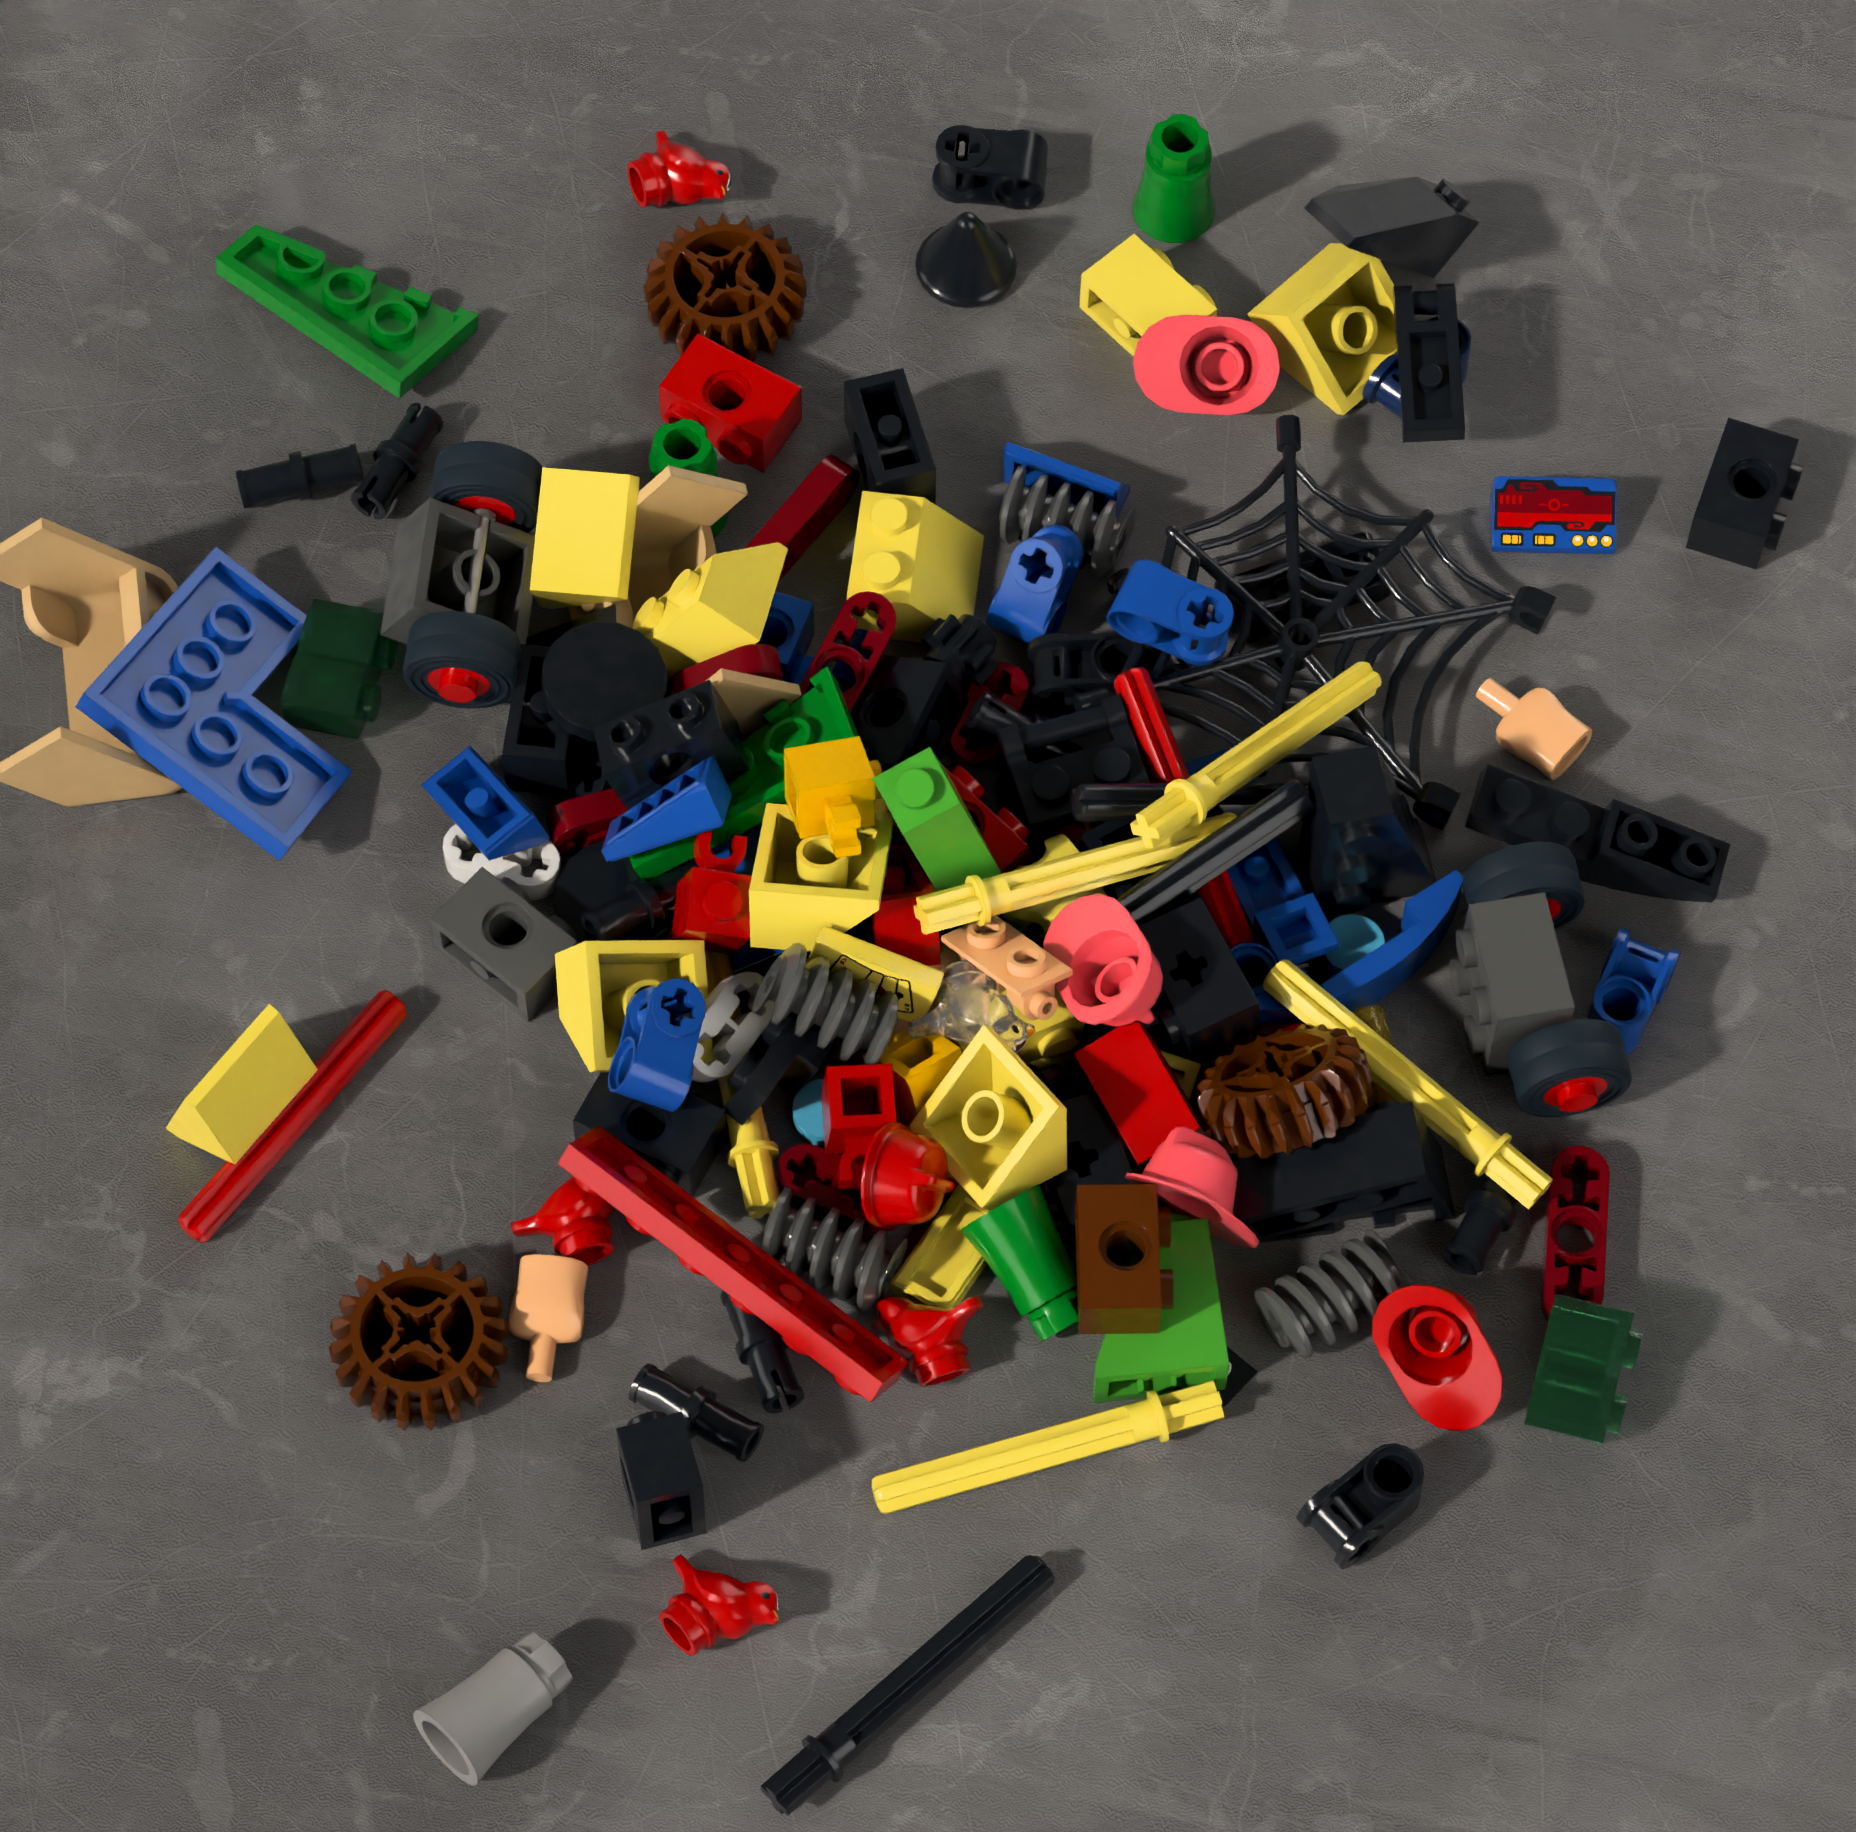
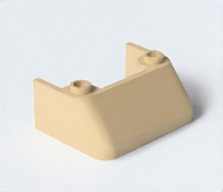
M668 465L638 492L627 600L568 607L571 620L616 604L617 623L633 629V621L638 611L649 598L655 597L659 599L670 590L673 582L685 569L694 571L713 554H717L710 526L748 494L746 484ZM722 668L708 679L737 720L742 741L768 723L763 714L785 699L790 705L801 696L799 684ZM668 681L666 697L671 696Z
M41 517L0 543V581L21 590L24 620L28 628L43 640L62 648L70 730L60 726L1 761L0 782L66 807L173 794L181 790L182 787L75 706L87 688L178 589V586L172 577L160 567Z

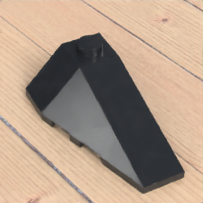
M1419 177L1339 185L1312 198L1304 208L1347 248L1432 278L1438 274L1480 223L1464 209L1470 200L1445 179H1442L1438 185Z

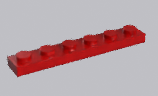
M601 1126L595 1127L567 1146L557 1164L572 1174L576 1183L584 1191L594 1196L602 1197L623 1213L628 1223L635 1230L642 1234L653 1236L674 1252L686 1269L695 1274L705 1276L729 1294L731 1301L736 1307L745 1313L759 1317L780 1333L783 1341L792 1350L810 1356L831 1372L836 1382L843 1389L852 1394L862 1396L871 1403L899 1380L910 1363L907 1359Z

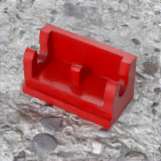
M1137 1020L1132 1024L1117 1027L1074 1053L1140 1167L1149 1163L1158 1146L1167 1139L1170 1132L1176 1127H1187L1210 1138L1209 1133H1205L1199 1115L1147 1026L1141 1021Z

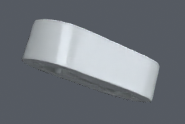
M456 824L444 836L442 848L447 871L454 879L464 884L481 867H484L499 880L507 877L516 882L526 892L530 900L546 898L555 891L556 879L561 872V863L557 848L549 840L540 846L490 861L482 853H476L472 861L462 860L461 850H469L472 846V841ZM532 859L542 860L543 870L536 869L532 877H524L522 875L521 866L528 867Z
M749 971L733 975L722 980L705 1000V1018L702 1022L693 1060L692 1080L706 1083L729 1075L739 1065L771 1021L774 1002L770 1000L755 1013L751 1011L737 1017L734 1021L730 1018L740 1003L739 998L735 994L747 990L751 995L747 1005L752 1010L755 996L764 979L762 975ZM719 1033L722 1037L712 1051L713 1056L717 1060L705 1064L700 1059L704 1048L699 1042L713 1038Z

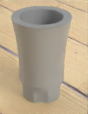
M530 1632L520 1638L510 1649L503 1648L480 1669L451 1690L413 1712L414 1722L434 1754L458 1778L469 1785L476 1786L499 1756L529 1725L552 1706V1699L570 1685L573 1676L559 1652L547 1640L542 1639L535 1632Z

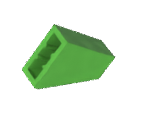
M931 747L872 778L902 835L936 891L965 884L966 877L976 874L981 879L1002 874L953 781Z
M1171 1215V1247L1159 1249L1160 1269L1173 1270V1310H1161L1159 1333L1105 1334L1094 1366L1092 1387L1094 1403L1147 1398V1391L1155 1390L1157 1395H1161L1210 1380H1214L1217 1390H1225L1229 1362L1208 1218L1191 1220L1190 1217L1185 1215ZM1133 1253L1128 1267L1140 1262V1259Z

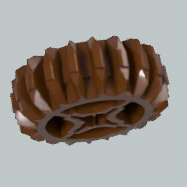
M724 212L717 221L718 224L708 225L699 216L695 223V231L693 232L677 226L676 232L673 234L674 242L660 241L659 248L657 249V258L650 259L648 264L647 280L644 285L645 302H648V318L652 322L653 327H659V336L663 340V344L676 342V351L679 352L681 357L695 336L700 334L752 362L757 358V350L759 349L774 356L778 348V339L791 341V336L794 333V323L801 322V318L804 315V298L807 296V281L803 276V264L799 259V255L792 254V246L788 242V238L775 239L770 223L757 230H753V223L748 215L738 225L730 224ZM757 273L772 287L773 290L769 296L759 291V284L753 281ZM682 286L692 290V297L698 300L694 308L690 307L680 297L679 291Z
M1303 1024L1290 1031H1284L1279 1028L1275 1034L1266 1037L1257 1035L1256 1040L1247 1045H1236L1232 1054L1219 1056L1215 1060V1067L1208 1068L1201 1074L1202 1081L1195 1088L1198 1097V1115L1205 1133H1209L1210 1139L1219 1143L1226 1149L1228 1154L1236 1153L1239 1158H1248L1258 1153L1260 1158L1265 1159L1277 1152L1284 1151L1285 1154L1289 1155L1293 1149L1302 1146L1312 1148L1313 1142L1321 1138H1333L1336 1135V1129L1352 1125L1355 1122V1115L1361 1114L1368 1108L1367 1100L1374 1094L1371 1086L1372 1076L1369 1070L1370 1067L1363 1049H1360L1356 1037L1349 1036L1346 1029L1335 1028L1328 1031L1323 1024L1313 1029H1309L1307 1025Z
M407 1252L402 1262L404 1269L393 1272L391 1266L381 1260L377 1267L380 1280L374 1282L367 1277L359 1275L355 1284L360 1297L342 1295L339 1306L344 1317L332 1318L330 1330L332 1337L336 1338L337 1341L331 1343L329 1353L331 1361L340 1365L335 1372L339 1385L343 1388L352 1387L350 1397L352 1403L357 1408L372 1402V1417L379 1423L392 1411H396L397 1425L404 1431L411 1424L413 1415H422L425 1427L432 1431L437 1422L436 1413L446 1411L448 1417L458 1423L462 1417L460 1402L464 1400L468 1404L480 1408L484 1402L480 1386L497 1388L500 1382V1375L495 1366L504 1365L508 1361V1347L501 1342L506 1340L510 1334L508 1322L498 1318L503 1312L502 1303L496 1295L486 1296L488 1292L487 1281L481 1275L467 1280L466 1266L460 1260L446 1272H443L441 1257L437 1256L435 1252L427 1261L426 1267H417L415 1258ZM417 1302H431L427 1306L422 1307L408 1305ZM383 1320L387 1325L388 1335L391 1338L382 1347L383 1355L372 1363L366 1355L367 1343L376 1325ZM466 1320L473 1330V1338L466 1355L457 1363L452 1357L451 1347L448 1344L457 1336L456 1327ZM407 1335L411 1339L415 1338L416 1340L408 1345ZM431 1338L432 1347L429 1344L424 1345L423 1343ZM420 1375L432 1378L425 1381H407L412 1377Z

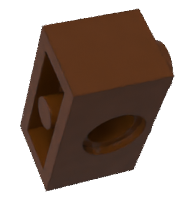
M1157 1184L1077 1185L1075 1236L1078 1333H1159L1161 1310H1173L1174 1286L1173 1270L1160 1269L1159 1248L1171 1247L1170 1208H1158ZM1126 1251L1136 1255L1140 1262L1131 1267H1121L1111 1262L1108 1257L1113 1253Z

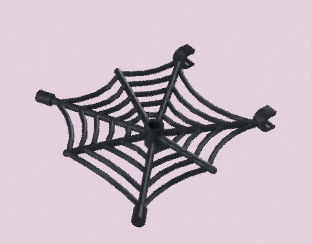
M1295 415L1280 416L1276 419L1277 450L1282 453L1283 458L1257 488L1237 504L1214 517L1180 528L1175 525H1169L1165 530L1168 537L1161 563L1163 566L1171 570L1177 545L1191 557L1187 573L1188 579L1196 582L1199 567H1202L1217 581V590L1225 595L1228 591L1243 605L1240 633L1228 657L1219 659L1211 665H1195L1191 668L1161 676L1171 654L1161 651L1149 676L1156 692L1166 690L1204 699L1236 714L1258 731L1283 714L1284 711H1287L1301 701H1288L1291 688L1316 691L1333 679L1330 673L1314 656L1315 648L1343 643L1335 660V678L1344 672L1345 663L1356 641L1380 637L1368 650L1364 662L1370 663L1371 667H1373L1377 655L1398 633L1424 629L1408 645L1390 677L1382 713L1384 738L1365 716V702L1345 715L1362 734L1343 727L1329 726L1317 735L1342 737L1368 747L1376 746L1384 761L1396 774H1392L1396 787L1415 800L1413 804L1414 813L1424 822L1443 831L1461 793L1441 783H1421L1419 749L1424 714L1434 685L1452 657L1478 631L1502 614L1508 613L1517 625L1538 635L1556 597L1531 586L1521 587L1515 596L1500 591L1470 574L1450 556L1436 537L1429 524L1434 518L1433 512L1429 509L1423 510L1417 517L1383 516L1345 504L1316 484L1296 460V452L1301 449L1300 418ZM1283 474L1284 502L1259 521L1229 535L1196 543L1187 536L1217 526L1243 512L1263 496ZM1297 476L1313 494L1345 515L1376 525L1407 527L1394 539H1362L1338 532L1315 518L1298 500ZM1285 514V532L1249 549L1211 558L1204 552L1205 550L1230 545L1259 532ZM1298 514L1313 528L1336 542L1360 549L1383 550L1371 562L1353 561L1330 554L1299 533ZM1423 531L1430 546L1443 563L1462 581L1498 601L1466 606L1447 593L1428 575L1407 545ZM1286 543V562L1261 573L1232 577L1221 567L1255 557ZM1300 547L1328 564L1351 571H1360V573L1348 585L1322 580L1300 567ZM1400 553L1421 582L1441 601L1453 608V610L1426 613L1400 590L1384 567ZM1287 572V592L1275 599L1258 601L1242 586L1264 582ZM1378 575L1393 597L1415 616L1391 620L1372 601L1363 588ZM1301 579L1318 589L1338 594L1333 599L1315 597L1301 589ZM1357 596L1364 607L1380 623L1353 627L1346 616L1344 607ZM1302 601L1313 607L1323 608L1311 621L1302 618ZM1288 604L1289 621L1283 624L1269 610ZM1252 614L1279 638L1275 644L1241 653L1250 635ZM1337 616L1338 622L1343 629L1319 633L1327 623ZM1478 619L1468 626L1442 653L1424 682L1413 716L1409 745V769L1395 752L1392 717L1400 680L1417 650L1442 625ZM1135 642L1120 674L1135 668L1146 644ZM1275 658L1282 671H1278L1263 661ZM1249 666L1267 674L1278 683L1273 701L1249 683L1229 674L1227 671ZM1307 667L1318 682L1295 679L1294 676L1296 671ZM1214 676L1243 691L1269 710L1267 724L1230 700L1206 689L1184 684ZM1114 685L1110 691L1106 687H1100L1075 694L1073 696L1075 711L1100 705L1099 698L1116 694ZM1161 703L1166 715L1190 722L1225 740L1233 747L1242 742V740L1228 730L1194 713ZM1292 752L1276 764L1312 762V757L1330 753ZM1268 769L1260 775H1258L1257 777H1264L1267 774Z

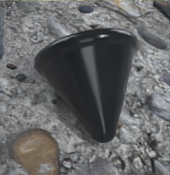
M964 212L947 225L932 232L922 242L916 255L915 268L922 287L930 296L953 307L973 308L990 304L1009 290L1016 276L1017 263L1010 243L1002 234L987 226L975 214Z

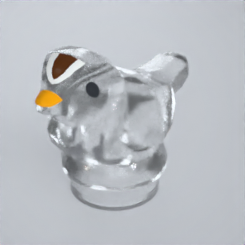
M968 960L954 962L941 970V972H944V976L937 992L940 1004L933 1011L911 1020L908 1024L911 1038L939 1034L965 1044H970L983 1025L990 1026L1016 1054L1021 1051L1027 1038L1035 1032L1034 1025L1024 1022L1015 1015L1014 1007L1008 997L997 991L996 980Z

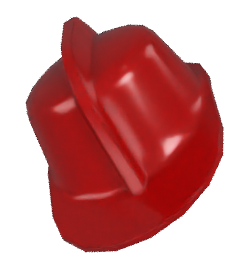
M897 1122L884 1123L876 1131L867 1149L862 1168L860 1189L862 1208L866 1219L872 1225L887 1231L895 1230L898 1225L918 1224L931 1220L937 1214L945 1193L955 1191L956 1184L948 1179L947 1157L944 1148L934 1139L911 1131L909 1127Z
M1413 1284L1395 1289L1381 1300L1372 1318V1338L1380 1356L1387 1364L1406 1400L1418 1415L1438 1428L1453 1431L1476 1428L1495 1413L1502 1398L1503 1374L1495 1353L1480 1329V1321L1474 1307L1462 1295L1454 1291L1425 1284Z

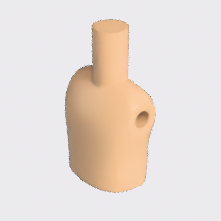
M1490 677L1480 686L1476 693V698L1503 717L1496 729V740L1509 753L1533 765L1552 781L1557 779L1571 766L1591 739L1593 730L1568 712L1555 695L1545 688H1534L1519 699Z
M541 1254L525 1255L520 1259L517 1287L509 1313V1331L517 1338L530 1341L526 1378L531 1381H551L556 1345L577 1342L582 1337L584 1327V1293L588 1267L580 1260Z

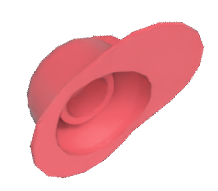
M1200 315L1165 317L1145 331L1137 342L1133 357L1135 380L1144 395L1160 408L1180 413L1213 415L1248 413L1266 401L1276 387L1280 371L1278 350L1268 333L1253 322L1234 317Z
M1101 894L1083 896L1065 906L1051 922L1043 941V949L1073 969L1072 976L1055 983V988L1069 1011L1080 1022L1092 1025L1102 1023L1121 1027L1132 1024L1137 1020L1145 1024H1151L1155 1020L1151 1008L1161 992L1163 975L1158 959L1151 951L1147 939L1128 910L1115 898Z
M1176 1127L1170 1132L1167 1139L1158 1146L1142 1174L1127 1173L1125 1175V1179L1133 1184H1157V1197L1178 1214L1188 1216L1191 1220L1208 1218L1209 1232L1212 1236L1246 1249H1255L1259 1240L1256 1235L1232 1214L1238 1177L1237 1168L1233 1165L1226 1149L1215 1140L1187 1127Z

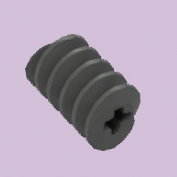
M1018 466L1006 489L999 515L1000 538L1003 542L1008 544L1014 543L1021 535L1022 540L1025 541L1028 538H1032L1037 531L1048 525L1066 526L1077 535L1082 544L1083 559L1079 569H1082L1091 559V574L1098 579L1106 577L1118 563L1127 547L1136 519L1135 508L1129 512L1122 522L1117 521L1115 500L1110 499L1099 513L1094 512V492L1088 490L1077 504H1073L1070 502V483L1065 482L1055 495L1052 496L1048 494L1049 477L1047 474L1042 473L1035 483L1029 487L1025 485L1026 466Z
M801 943L792 944L774 961L765 975L754 999L753 1013L770 1000L774 1002L771 1021L773 1024L778 1025L793 1012L797 1014L794 1035L801 1037L816 1024L820 1027L817 1047L824 1049L838 1036L843 1039L840 1059L847 1061L861 1048L866 1051L864 1065L877 1064L885 1052L897 1024L899 1001L897 995L891 991H885L875 999L876 987L873 981L862 979L852 987L853 974L850 969L839 967L829 976L830 962L827 957L817 955L806 964V947Z
M786 1186L777 1198L767 1219L761 1238L762 1250L781 1264L786 1260L785 1267L799 1278L803 1277L810 1270L809 1283L812 1288L822 1291L834 1280V1298L845 1302L857 1291L856 1302L858 1309L865 1312L874 1309L877 1303L889 1292L890 1282L902 1266L908 1240L904 1239L893 1253L886 1251L887 1230L881 1228L869 1242L862 1240L865 1220L856 1218L844 1232L839 1229L840 1209L833 1207L822 1221L815 1219L817 1199L810 1196L798 1210L792 1208L794 1188Z
M1372 1229L1366 1230L1363 1241L1353 1238L1344 1242L1341 1254L1333 1250L1322 1254L1319 1259V1266L1313 1263H1306L1298 1268L1296 1278L1290 1275L1279 1277L1275 1281L1274 1291L1266 1287L1255 1290L1254 1299L1260 1319L1274 1341L1282 1348L1292 1345L1304 1358H1308L1313 1355L1309 1335L1315 1333L1327 1346L1336 1343L1332 1327L1333 1322L1338 1321L1348 1333L1358 1331V1323L1354 1311L1360 1309L1372 1321L1378 1308L1377 1298L1381 1296L1385 1298L1395 1289H1398L1401 1285V1280L1394 1259L1387 1246Z

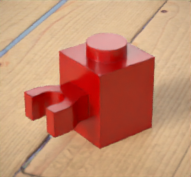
M706 831L696 834L694 838L693 854L699 868L692 867L677 883L671 940H704L705 951L733 955L750 939L749 887L752 876L735 873V869L745 857L748 837L735 835L730 840L729 857L718 858L710 849L712 832Z
M892 1064L826 1066L821 1090L825 1154H843L837 1172L838 1189H851L853 1183L851 1168L856 1164L864 1163L867 1149L876 1131L884 1123L897 1122Z

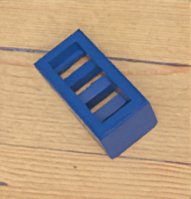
M711 756L702 760L612 820L601 850L606 862H613L723 826L732 793L715 757Z

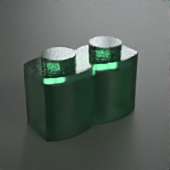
M319 599L313 600L304 622L298 651L291 663L283 690L281 706L286 722L294 728L359 739L366 721L373 723L376 721L382 698L381 686L376 684L382 669H392L398 648V641L380 635L384 611Z
M1555 1294L1526 1410L1524 1426L1600 1445L1603 1444L1606 1431L1619 1434L1628 1395L1616 1393L1621 1367L1635 1368L1643 1330L1631 1328L1634 1313Z

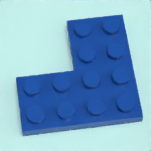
M217 547L207 555L87 688L75 706L279 861H281L341 789L353 772L254 697L307 636L315 621Z

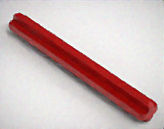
M1138 667L1116 676L1114 688L1122 699L1128 723L1152 783H1170L1175 779L1186 780L1190 776L1148 671L1144 667ZM1227 870L1196 890L1205 902L1230 949L1242 943H1256Z
M387 990L377 992L314 1063L318 1071L235 1165L227 1161L179 1214L178 1221L180 1227L188 1236L200 1243L207 1242L404 1021L407 1016L406 1006L398 997Z

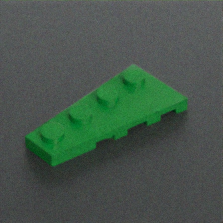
M257 224L216 257L217 275L399 399L478 330L479 314L462 307H459L455 313L432 304V295L410 286L406 292L380 283L377 281L376 272L356 264L353 268L338 266L325 260L324 251Z
M828 666L809 679L814 688L791 705L785 699L780 701L763 714L768 723L743 741L749 771L726 780L732 797L723 826L709 830L712 832L710 849L763 822L766 803L787 805L784 784L785 748L858 736L839 684ZM695 835L629 856L633 869L640 878L649 881L694 858Z

